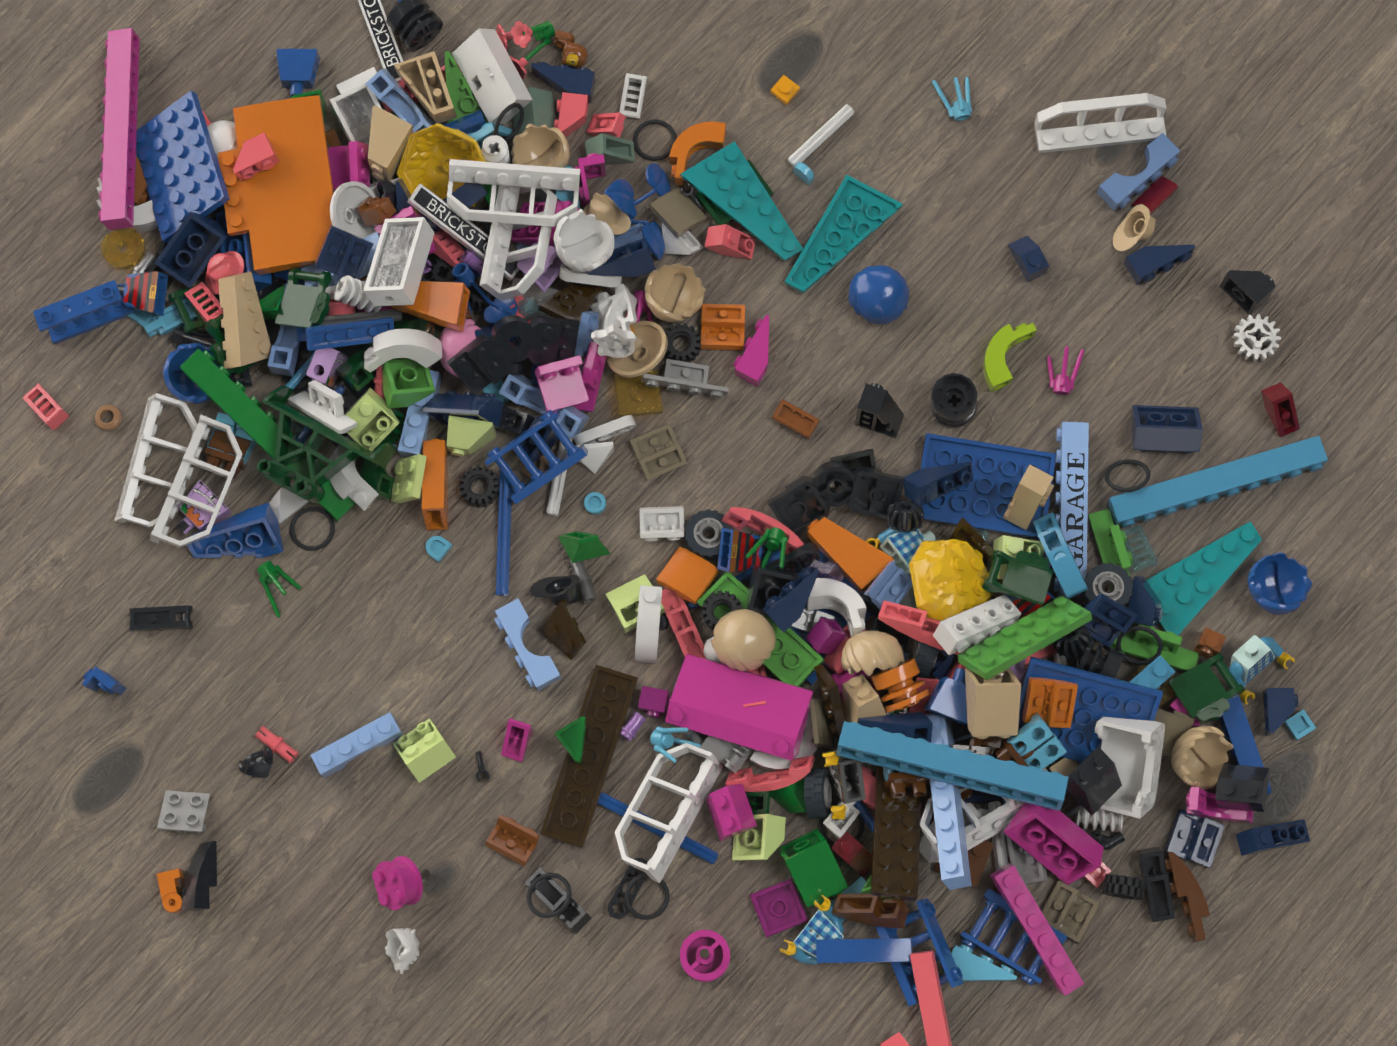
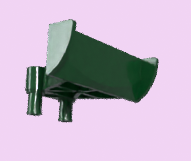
M278 387L263 399V403L280 412L275 460L267 461V459H261L257 464V469L270 481L309 502L318 503L322 501L325 495L322 485L358 456H362L385 469L397 448V445L388 442L381 445L374 452H371L285 405L293 391L290 387ZM291 419L314 430L307 446L290 438ZM325 437L349 449L335 461L317 452ZM289 442L300 447V449L288 453ZM307 457L311 479L287 467V465ZM318 458L330 464L321 472ZM296 477L297 480L294 486H291V480Z

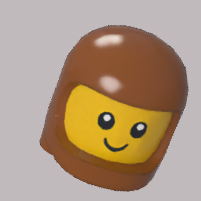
M556 30L553 44L563 50L561 65H570L575 68L583 67L588 57L586 48L583 45L574 43L575 37L571 33Z

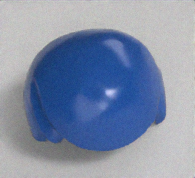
M876 265L866 267L855 274L851 280L848 294L849 305L854 307L857 315H862L870 323H890L899 318L903 311L907 309L909 287L906 279L890 266Z
M200 343L179 345L177 350L168 355L163 368V377L167 389L179 400L192 404H201L211 400L180 369V366L198 348L202 352L206 350L213 356L210 348L204 347Z
M1283 552L1261 558L1253 565L1248 575V589L1252 598L1262 609L1274 615H1284L1298 609L1301 602L1306 601L1307 594L1312 587V581L1307 577V567L1299 564L1294 558L1288 559Z

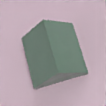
M532 87L527 88L533 100L523 108V123L516 135L522 134L530 123L535 126L546 124L548 128L554 127L556 115L551 91ZM520 112L513 117L514 127L517 126Z

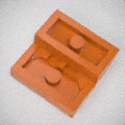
M702 304L701 349L744 350L745 305Z
M679 547L656 580L659 585L675 591L679 598L697 604V601L719 573V569L697 554Z
M1029 677L1022 720L1024 723H1028L1031 721L1030 718L1038 713L1049 727L1071 728L1078 685L1055 679Z

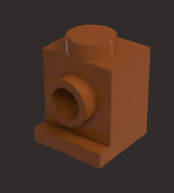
M369 196L356 208L366 226L382 224L385 219H389L396 212L389 197L379 199V197L372 198V196Z
M1205 627L1200 634L1194 652L1210 659L1219 654L1226 636Z

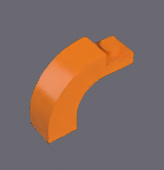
M714 121L698 123L689 127L677 137L669 154L670 164H673L671 177H675V185L684 186V179L680 177V174L686 171L687 162L695 152L701 149L721 150L724 148L726 123Z

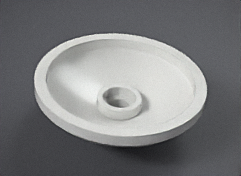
M357 181L346 182L340 185L335 190L330 203L332 225L361 238L375 233L374 227L379 224L366 226L356 209L367 197H376L372 190L365 184Z

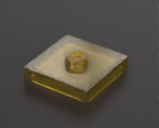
M657 370L646 373L658 376ZM614 374L619 418L627 415L662 414L663 407L659 386L657 388L646 386V383L641 382L643 375L626 378Z

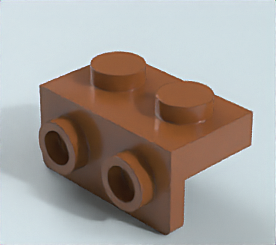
M500 815L495 828L486 840L485 846L525 866L537 847L540 835L533 829L525 828L516 823L514 819Z

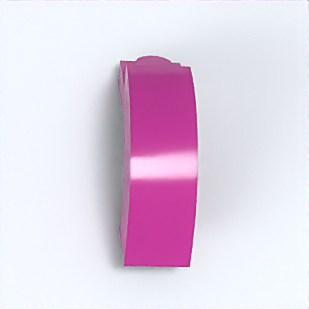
M1190 787L1186 798L1188 814L1213 820L1253 824L1254 811L1219 808L1215 800L1216 794L1206 792L1199 787Z

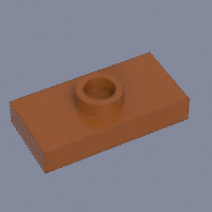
M783 399L771 417L772 420L808 440L820 422V419Z

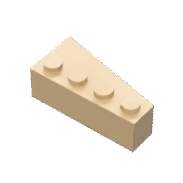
M252 272L234 274L218 279L220 308H223L224 315L223 319H221V326L225 330L223 350H226L227 360L224 361V368L241 367L269 358L271 344Z

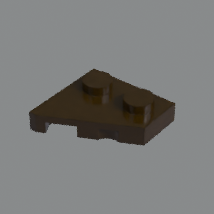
M962 517L950 539L969 543L974 550L982 553L983 562L986 566L994 550L967 520Z

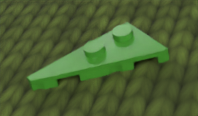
M445 51L446 86L457 118L448 120V123L481 110L486 123H489L451 53Z

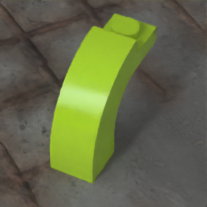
M1023 323L1017 326L1015 331L1008 324L1001 328L991 339L983 363L985 380L991 393L1011 384L1013 377L1006 365L1005 354L1014 345L1035 336L1037 329L1034 323L1028 325Z

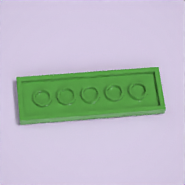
M726 572L697 601V604L702 608L703 603H706L705 599L707 597L710 598V594L713 592L718 594V591H722V593L729 591L731 595L733 593L740 600L742 608L747 609L748 589L730 572ZM724 604L719 605L714 611V616L720 620L724 615L731 612V608ZM762 615L773 627L776 637L775 649L772 650L770 658L766 659L763 665L781 682L800 687L815 671L814 667L821 665L824 659L790 627L785 632H782L769 616Z
M1064 596L1058 597L957 655L958 662L985 680H989L1092 620V614Z

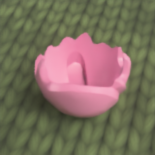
M465 319L463 332L445 327L440 334L439 340L442 344L441 364L446 371L456 377L459 376L448 365L447 361L477 338L475 331L481 329L474 325L475 322L471 319Z

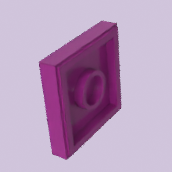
M792 878L750 895L766 938L808 922Z

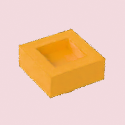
M783 75L770 90V93L785 105H788L800 91V86Z

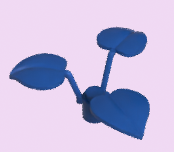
M652 163L646 168L645 174L647 182L653 189L636 201L634 200L633 188L625 179H618L612 182L604 193L614 201L623 213L627 214L631 225L639 223L644 225L642 227L643 238H645L648 247L657 260H660L665 251L662 228L656 222L649 224L646 220H634L637 215L635 205L647 199L655 192L659 197L670 192V181L666 172L658 164Z
M459 263L453 267L452 274L456 279L454 282L464 283L467 288L474 286L487 303L490 304L484 311V319L489 324L494 325L501 318L517 313L518 305L514 298L501 301L496 298L494 302L491 301L475 283V278L481 275L466 263Z

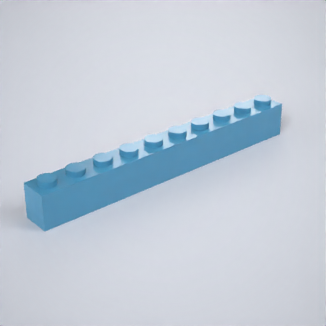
M1316 436L1147 486L1133 492L1109 498L1107 504L1114 524L1127 528L1133 526L1135 521L1143 519V522L1155 519L1158 514L1164 513L1167 516L1176 513L1178 508L1185 507V509H1191L1198 506L1199 502L1206 501V503H1211L1218 500L1219 496L1225 494L1227 497L1239 494V490L1247 488L1248 491L1261 487L1260 484L1268 482L1271 485L1280 482L1281 478L1286 476L1295 478L1302 475V472L1310 470V472L1321 470L1328 461L1320 436Z
M844 721L836 752L837 756L1057 811L1061 810L1068 777L1063 776L1059 772H1047L1035 766L1027 767L1019 765L1014 761L995 759L990 755L974 754L966 749L958 750L950 748L946 744L938 745L922 738L914 739L906 737L901 733H890L877 727L862 726L857 722Z

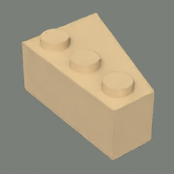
M435 51L394 64L399 77L436 123L457 118Z
M1029 465L1003 518L1026 530L1038 507L1045 506L1054 487L1051 484L1053 476Z

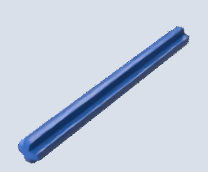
M499 470L496 595L508 596L512 504L510 497L512 485L501 470Z
M601 792L598 799L599 805L622 817L629 807ZM637 811V813H639V814H641V815H644V816H646V817H649V816H647V815H645V814H643V813ZM635 819L631 821L662 838L666 833ZM685 836L680 845L682 849L711 864H714L718 858L717 852Z

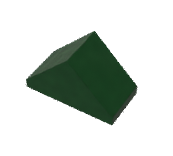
M769 791L746 792L753 815L769 814Z

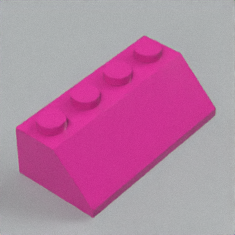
M1024 803L1004 829V833L1067 885L1101 866L1104 847L1061 811Z

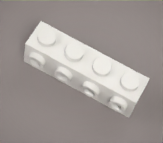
M1004 594L941 621L933 637L948 655L956 652L962 653L968 647L980 643L1003 628L1017 622L1021 612Z

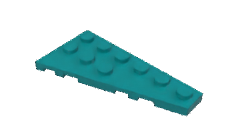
M735 141L680 174V177L685 181L687 180L696 190L708 197L713 204L735 222L741 224L751 235L763 242L768 249L784 262L803 250Z
M846 174L784 284L804 294L901 209L903 204Z
M1251 521L1146 580L1161 601L1163 616L1158 623L1164 632L1170 631L1178 636L1262 541Z

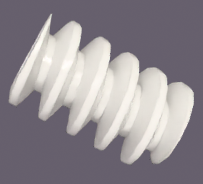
M497 135L489 136L482 142L481 152L487 162L511 163L508 145L502 137Z
M351 276L342 277L338 282L334 294L336 301L342 299L344 304L349 302L352 307L357 305L358 309L364 308L367 313L372 309L376 313L381 308V306H374L363 291L366 282H361L359 279H354Z
M1082 806L1075 814V824L1079 826L1082 823L1085 830L1089 824H1092L1093 830H1096L1099 824L1102 831H1105L1107 825H1109L1111 832H1114L1116 826H1118L1121 833L1123 814L1099 809L1091 816Z

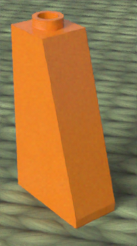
M420 281L414 305L390 306L395 310L458 332H463L470 290L464 283Z
M440 439L423 441V455L427 456L422 482V513L426 530H448V456L446 442Z
M825 517L820 521L818 519L814 520L808 526L807 536L818 546L823 554L859 592L866 590L890 561H895L888 554Z

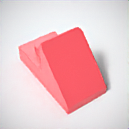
M620 112L594 114L586 133L594 137L604 133L620 138L626 116Z

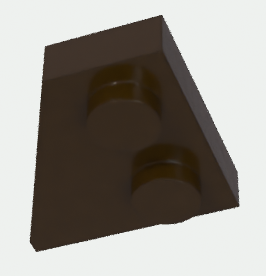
M563 599L539 631L572 660L586 644V641L578 629L575 617L571 618L566 607L569 605L567 600Z

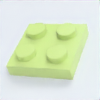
M417 454L398 459L394 469L396 475L391 493V502L403 503L420 499L427 456Z

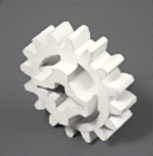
M1257 314L1255 319L1248 315L1247 321L1242 318L1239 322L1240 325H1236L1234 330L1237 333L1233 334L1232 339L1237 341L1233 346L1240 347L1238 354L1240 355L1244 352L1246 360L1252 356L1254 362L1257 361L1258 357L1265 361L1267 355L1272 357L1274 354L1273 350L1277 351L1279 348L1277 343L1280 342L1281 337L1276 335L1280 332V329L1273 328L1276 322L1269 323L1268 316L1263 320L1260 314ZM1253 325L1251 330H1246V332H1243L1247 327ZM1270 344L1266 349L1261 350L1263 345L1267 346Z

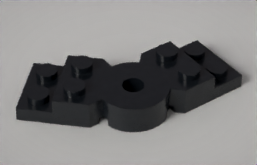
M505 316L494 324L491 336L486 334L479 335L448 360L447 363L470 391L477 395L491 382L495 385L511 372L512 363L521 362L529 358L533 364L546 365L575 357L580 322L577 319L534 317L529 324L520 316ZM512 336H518L516 341L509 342Z
M829 461L819 466L814 472L813 477H800L787 485L785 491L767 502L779 522L798 535L808 529V526L814 520L818 519L820 521L823 517H828L830 506L837 507L846 503L851 512L887 519L888 507L895 501L899 502L904 483L902 476L883 473L881 469L860 465L852 470L850 466L843 462ZM832 482H840V484L837 487H830V484Z

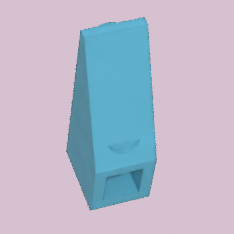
M961 944L960 947L955 945L951 952L956 966L960 968L963 974V982L1015 981L1017 979V976L1013 975L1014 970L1004 965L1000 968L992 964L994 960L981 954L978 957L972 954L973 949Z

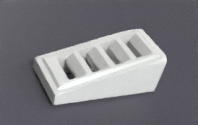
M626 73L619 111L624 116L640 119L647 84L646 76ZM630 82L640 83L641 87L629 86ZM628 90L638 91L640 95L628 94ZM626 99H636L638 104L626 102ZM625 106L637 108V112L627 111Z

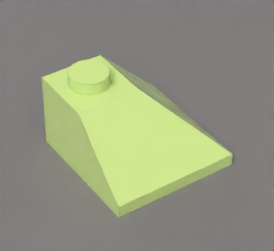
M449 415L447 448L452 455L463 457L464 454L471 455L496 438V431L492 422Z
M754 814L757 826L733 836L732 861L767 860L784 841L786 817Z

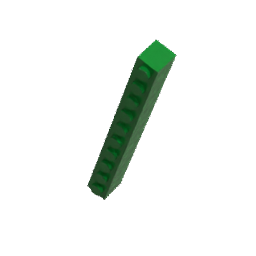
M198 348L180 366L181 371L275 460L279 427L276 424L278 421L276 417L269 411L265 413L260 408L262 404L254 396L249 398L244 393L246 389L238 381L234 383L228 378L231 374L222 365L218 368L213 363L215 359L206 350L202 352ZM289 442L288 453L300 449V447ZM307 457L287 465V467L311 479ZM319 460V466H320V472H321V471L323 470V468L325 467V465ZM329 479L322 485L325 495L322 501L318 503L339 522L356 503L349 496L343 500Z

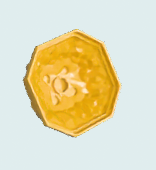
M436 123L410 134L397 170V176L403 179L411 195L417 186L422 184L443 200L447 197L450 159L487 161L481 152L477 140L459 129H453ZM454 182L453 192L465 183ZM477 202L470 207H476Z
M956 539L923 541L909 562L916 607L927 611V618L943 621L988 602L993 596V592L983 589L984 580L988 578L989 573L983 562L982 553L974 550L965 541Z

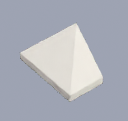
M662 223L665 254L691 255L703 249V246L689 231L676 238Z
M613 442L584 444L588 454L579 462L596 474L614 452Z
M283 487L280 488L269 502L279 524L309 503V501Z
M852 806L846 812L845 819H832L833 812H831L823 824L837 839L841 838L860 811Z

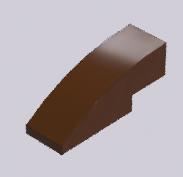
M837 894L832 914L846 920L872 926L904 928L909 908L902 899H882L879 896H871V894Z

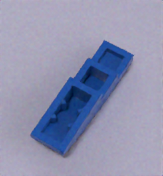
M912 938L816 940L817 963L911 962Z

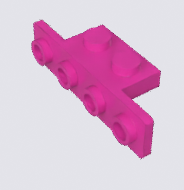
M595 341L590 342L588 354L584 357L581 369L589 400L573 405L579 411H594L607 355H598L599 345Z

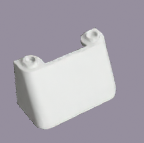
M1103 717L1097 721L1095 733L1102 740L1101 749L1115 763L1122 786L1100 809L1140 819L1152 809L1156 800L1165 724L1157 721Z

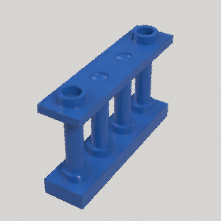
M115 280L33 311L40 332L48 329L54 344L125 318L129 314H135L132 307L124 305V297H121Z
M392 317L321 326L314 325L313 327L306 328L296 327L298 342L307 341V349L309 351L373 343V337L383 332L394 330V322Z
M551 409L540 416L542 420L500 449L496 446L487 453L486 465L488 466L495 461L514 487L512 489L514 492H512L510 498L515 504L588 454L584 444L579 447L573 445L555 420L560 414L558 409L553 412ZM547 424L567 450V455L562 459L555 457L537 432ZM528 437H531L549 462V468L543 472L541 469H537L519 444ZM511 449H513L531 474V480L525 484L519 481L502 457Z
M988 888L982 897L986 900V906L971 932L967 934L963 931L959 937L963 939L962 943L971 949L977 947L1021 974V979L1029 985L1033 986L1034 983L1040 984L1042 979L1036 976L1043 964L1039 954H1037L1028 971L1016 964L1030 941L1025 931L1009 958L996 952L1013 922H1017L1018 919L1004 898ZM999 908L1006 912L1004 915L1006 918L990 945L987 946L977 940L993 911ZM1050 926L1061 945H1063L1068 936Z
M928 898L917 901L918 910L907 915L905 925L923 918L928 931L912 937V947L931 939L936 949L934 953L936 962L941 961L945 974L939 976L940 985L949 982L951 988L964 984L962 980L963 974L955 964L935 916L936 910L934 905L929 902ZM876 926L880 938H899L896 932L898 928ZM890 962L908 1006L918 1004L919 1000L911 962Z

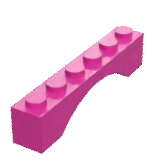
M1008 863L990 874L989 876L1001 896L1007 902L1033 943L1059 993L1066 996L1084 984L1083 980L1015 866Z

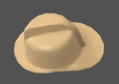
M594 193L590 204L584 208V213L586 215L594 214L596 220L606 222L614 235L626 233L631 225L627 214L623 213L606 194Z
M1141 204L1133 207L1118 226L1113 236V246L1116 250L1120 252L1127 251L1137 242L1146 241L1152 236L1155 230L1156 219L1150 215L1147 206Z

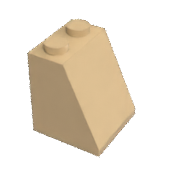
M376 105L372 108L368 150L369 168L372 173L371 175L377 180L383 181L384 179L390 181L401 162L408 138L413 133V126Z
M1008 668L989 680H985L970 669H965L967 724L972 736L978 739H986L988 736L1009 738L1010 736L1018 735L1021 683L1012 670Z
M863 674L853 677L842 684L841 703L846 722L859 723V718L887 715L878 694Z

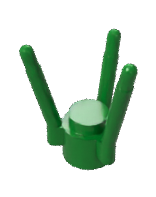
M779 528L766 529L764 535L747 553L746 558H750L765 541L768 550L761 566L765 567L772 551L781 548L779 567L782 569L785 562L788 537Z
M267 561L257 569L260 575L259 581L266 591L276 616L280 618L281 614L267 582L269 584L274 583L283 595H286L287 592L278 581L279 574L298 590L301 589V586L287 575L279 565L275 566L272 561Z

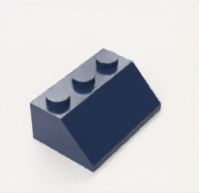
M190 211L154 264L191 288L207 266L209 260L228 236V230L213 219Z
M446 391V394L437 393L422 407L421 412L442 425H448L450 415L492 422L494 428H499L504 403L497 399L495 394L484 393L481 396L474 395L472 392H465L464 395L453 391Z
M1132 406V442L1134 450L1144 452L1149 450L1162 452L1182 451L1184 453L1200 452L1203 427L1198 407Z

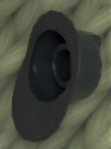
M577 575L547 577L535 582L530 588V593L535 597H547L555 606L563 599H566L568 604L577 603L579 595L576 585L579 582V577Z

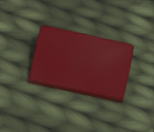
M1161 176L1132 206L1145 205L1149 209L1150 215H1152L1177 191L1179 186Z

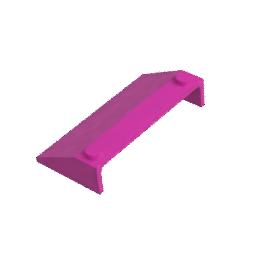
M686 654L669 702L665 722L787 760H793L799 754L814 691L748 671L732 670L727 665ZM766 701V704L744 707L745 704Z

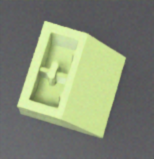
M369 388L344 414L357 422V427L349 430L347 434L359 445L371 452L400 423L391 408L387 407L386 401L372 388Z
M1005 535L994 540L993 550L1002 551L1010 557L1015 558L1018 551L1021 550L1036 552L1041 557H1044V548L1040 541ZM1001 564L996 580L1000 584L1003 583L1008 564Z
M645 574L606 593L625 633L637 628L640 585L652 586ZM661 603L660 616L665 613V610H664V607H663L662 603Z
M430 718L418 724L415 729L401 736L393 743L419 783L456 758Z

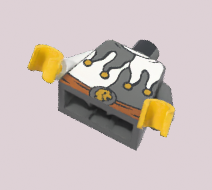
M836 750L823 753L822 756L826 760L824 766H829L832 788L842 800L839 806H831V811L833 812L832 819H845L846 812L851 809L856 801L866 799L861 761L837 756Z

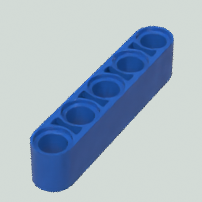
M1237 696L1227 700L1230 704V709L1223 713L1219 720L1226 740L1233 744V749L1230 752L1235 765L1264 767L1240 697ZM1268 780L1267 794H1271V787H1270L1269 780Z

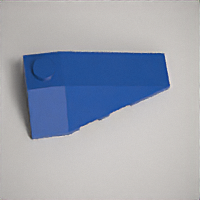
M269 503L249 508L213 525L208 537L187 545L194 558H220L222 555H235V558H242L243 555H255V558H264L281 553L284 550L278 519Z

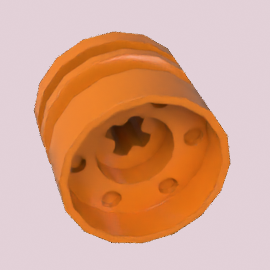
M914 658L904 661L905 664L898 665V667L892 670H882L871 676L876 690H888V693L880 698L881 702L892 700L891 703L884 706L886 712L906 709L919 703L921 699L930 694L927 688L919 691L916 689L924 685L925 682L924 680L915 682L912 680L920 672Z

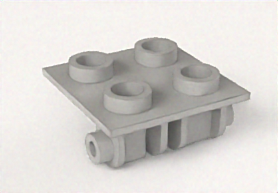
M709 735L700 746L702 749L713 753L718 761L735 774L754 750Z
M166 790L157 829L164 830V832L169 830L177 831V833L184 831V833H205L206 824L204 821L210 794Z

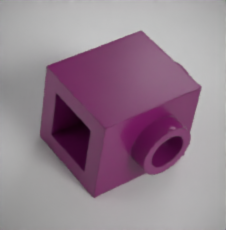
M821 617L812 627L806 638L817 653L832 655L847 634L836 620Z
M642 686L638 710L647 712L646 716L659 718L660 715L665 716L671 699L669 691Z

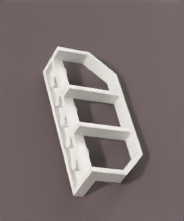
M1142 93L1058 103L1037 113L1034 125L1038 152L1047 153L1153 141L1162 133L1166 135L1163 117L1167 109L1165 99L1152 94ZM1147 105L1157 108V117L1121 121L1126 107ZM1117 108L1114 114L1115 122L1083 125L1088 111ZM1078 112L1077 126L1041 130L1042 124L1063 114Z
M450 159L447 205L463 218L470 221L555 227L563 217L577 212L580 169ZM454 182L492 185L489 211L469 209L452 195ZM497 185L531 188L529 214L494 211ZM536 188L574 191L573 204L553 216L533 214Z
M499 185L494 211L516 213L519 193L529 192L531 188ZM541 188L547 194L545 209L543 212L536 214L553 216L558 197L550 189ZM492 222L480 286L500 301L524 295L544 272L552 227L541 226L538 245L508 253L512 229L517 230L531 225ZM535 256L534 266L514 287L501 290L506 263Z
M158 393L148 398L115 516V522L123 524L128 521L148 528L156 524L158 518L146 521L133 517L134 507H132L134 498L137 499L140 492L139 480L171 489L173 483L144 475L146 466L143 464L145 457L148 458L152 446L149 443L186 453L187 447L154 437L157 430V425L155 424L156 417L160 416L163 404H160L161 402L180 407L193 431V436L197 422L185 402ZM178 500L176 501V503H175V505H174V506L178 507L176 513H177L178 510H179V506H180V502H181V501H178Z
M200 415L192 439L183 456L156 525L152 530L150 541L159 544L161 540L181 548L210 535L242 457V452L229 425ZM208 425L225 431L236 454V459L230 472L198 460L202 451V447H199L202 439H207L211 429L207 427ZM191 465L227 478L215 508L183 496L186 487L183 486L185 479L190 480L194 471V467H191ZM177 500L213 514L205 531L181 541L167 536L170 527L166 525L169 518L174 519L178 507L174 506Z
M688 743L677 746L667 752L674 758L689 752L706 758L702 762L695 780L691 782L689 791L656 778L663 763L669 761L664 755L658 754L615 831L622 860L626 864L644 871L653 881L658 883L661 882L723 768L713 753ZM652 784L685 797L680 802L674 819L668 825L637 813ZM633 819L666 832L663 839L658 842L657 850L647 865L629 858L623 836Z
M968 788L960 789V793L967 790ZM931 797L927 801L920 827L933 845L939 860L937 839L928 829L933 814ZM1003 797L1007 802L1006 804L999 806L994 811L978 819L961 799L962 810L972 822L965 827L967 851L1004 830L1025 802Z

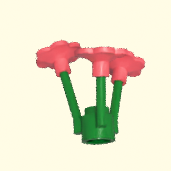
M517 21L509 32H504L500 24L497 25L496 29L506 51L508 47L507 41L513 39L516 45L526 48L531 41L532 33L537 41H542L525 58L522 57L520 60H517L510 56L521 79L526 78L527 71L524 67L528 64L527 61L544 46L550 44V38L555 36L554 27L549 21L530 28L526 24Z

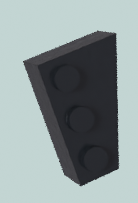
M866 383L857 407L855 425L896 439L904 417L903 412L888 391L883 389V386L876 383H871V385Z

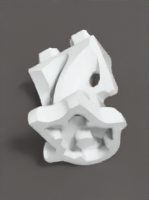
M620 284L619 287L614 289L615 295L610 296L607 292L600 293L597 297V303L591 306L594 312L599 313L598 330L591 333V338L599 345L598 355L600 356L607 355L613 358H624L630 356L635 351L637 336L632 324L637 321L635 313L637 299L624 284Z

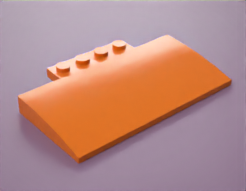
M320 96L283 99L233 108L238 149L217 153L219 166L230 200L224 203L228 234L230 236L244 233L250 234L254 270L258 275L315 264L329 227L332 225L330 203L334 194ZM265 133L271 141L279 162L271 169L255 173L250 179L240 180L234 173L233 168L244 142Z

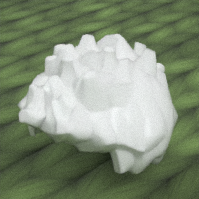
M395 928L387 931L385 935L388 939L387 946H385L386 955L391 957L396 973L400 971V974H403L404 970H409V965L413 964V961H416L417 956L420 955L418 949L419 941L416 938L415 929Z

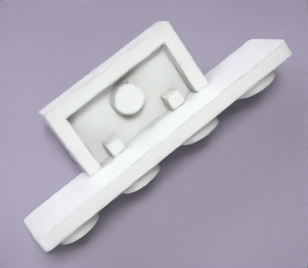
M316 380L308 383L309 393L303 391L288 398L289 404L338 434L347 433L349 430L357 427L356 421L344 415L342 395Z

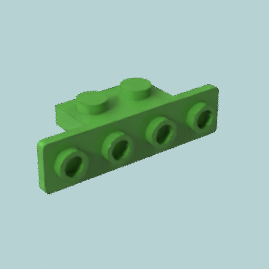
M1109 509L1089 514L1088 518L1102 563L1119 565L1130 576L1129 569L1133 563L1131 552L1126 550L1124 544L1127 542L1124 530H1120L1119 524L1114 525Z
M1141 625L1157 632L1163 645L1161 656L1172 668L1186 672L1196 666L1199 653L1181 648L1182 637L1170 631L1163 632L1157 630L1153 626ZM1136 630L1135 633L1129 632L1125 634L1121 641V648L1126 654L1147 660L1157 653L1158 643L1150 633ZM1116 638L1115 641L1112 643V645H1111L1110 647H1108L1109 649H1110L1111 647L1117 649V646H1116L1117 638Z

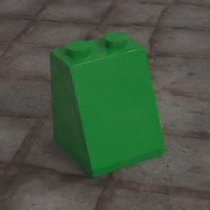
M817 828L777 848L807 907H815L814 901L820 905L824 901L821 895L827 898L837 896V894H841L844 889L848 888L826 839Z

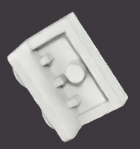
M684 506L639 509L640 538H645V541H657L658 538L667 537V540L674 541L684 537Z

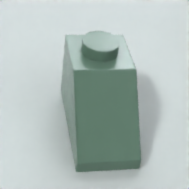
M604 133L585 141L586 156L592 153L604 155L605 165L635 162L633 141Z

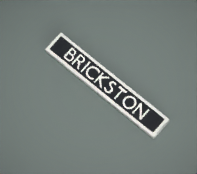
M358 0L383 69L386 68L395 80L400 83L402 79L397 74L394 64L403 62L392 30L386 23L387 17L381 1Z
M419 184L407 202L470 251H474L475 255L484 261L489 236L469 220L463 218L425 186ZM520 260L506 263L504 277L509 281L514 278L519 270L517 263Z

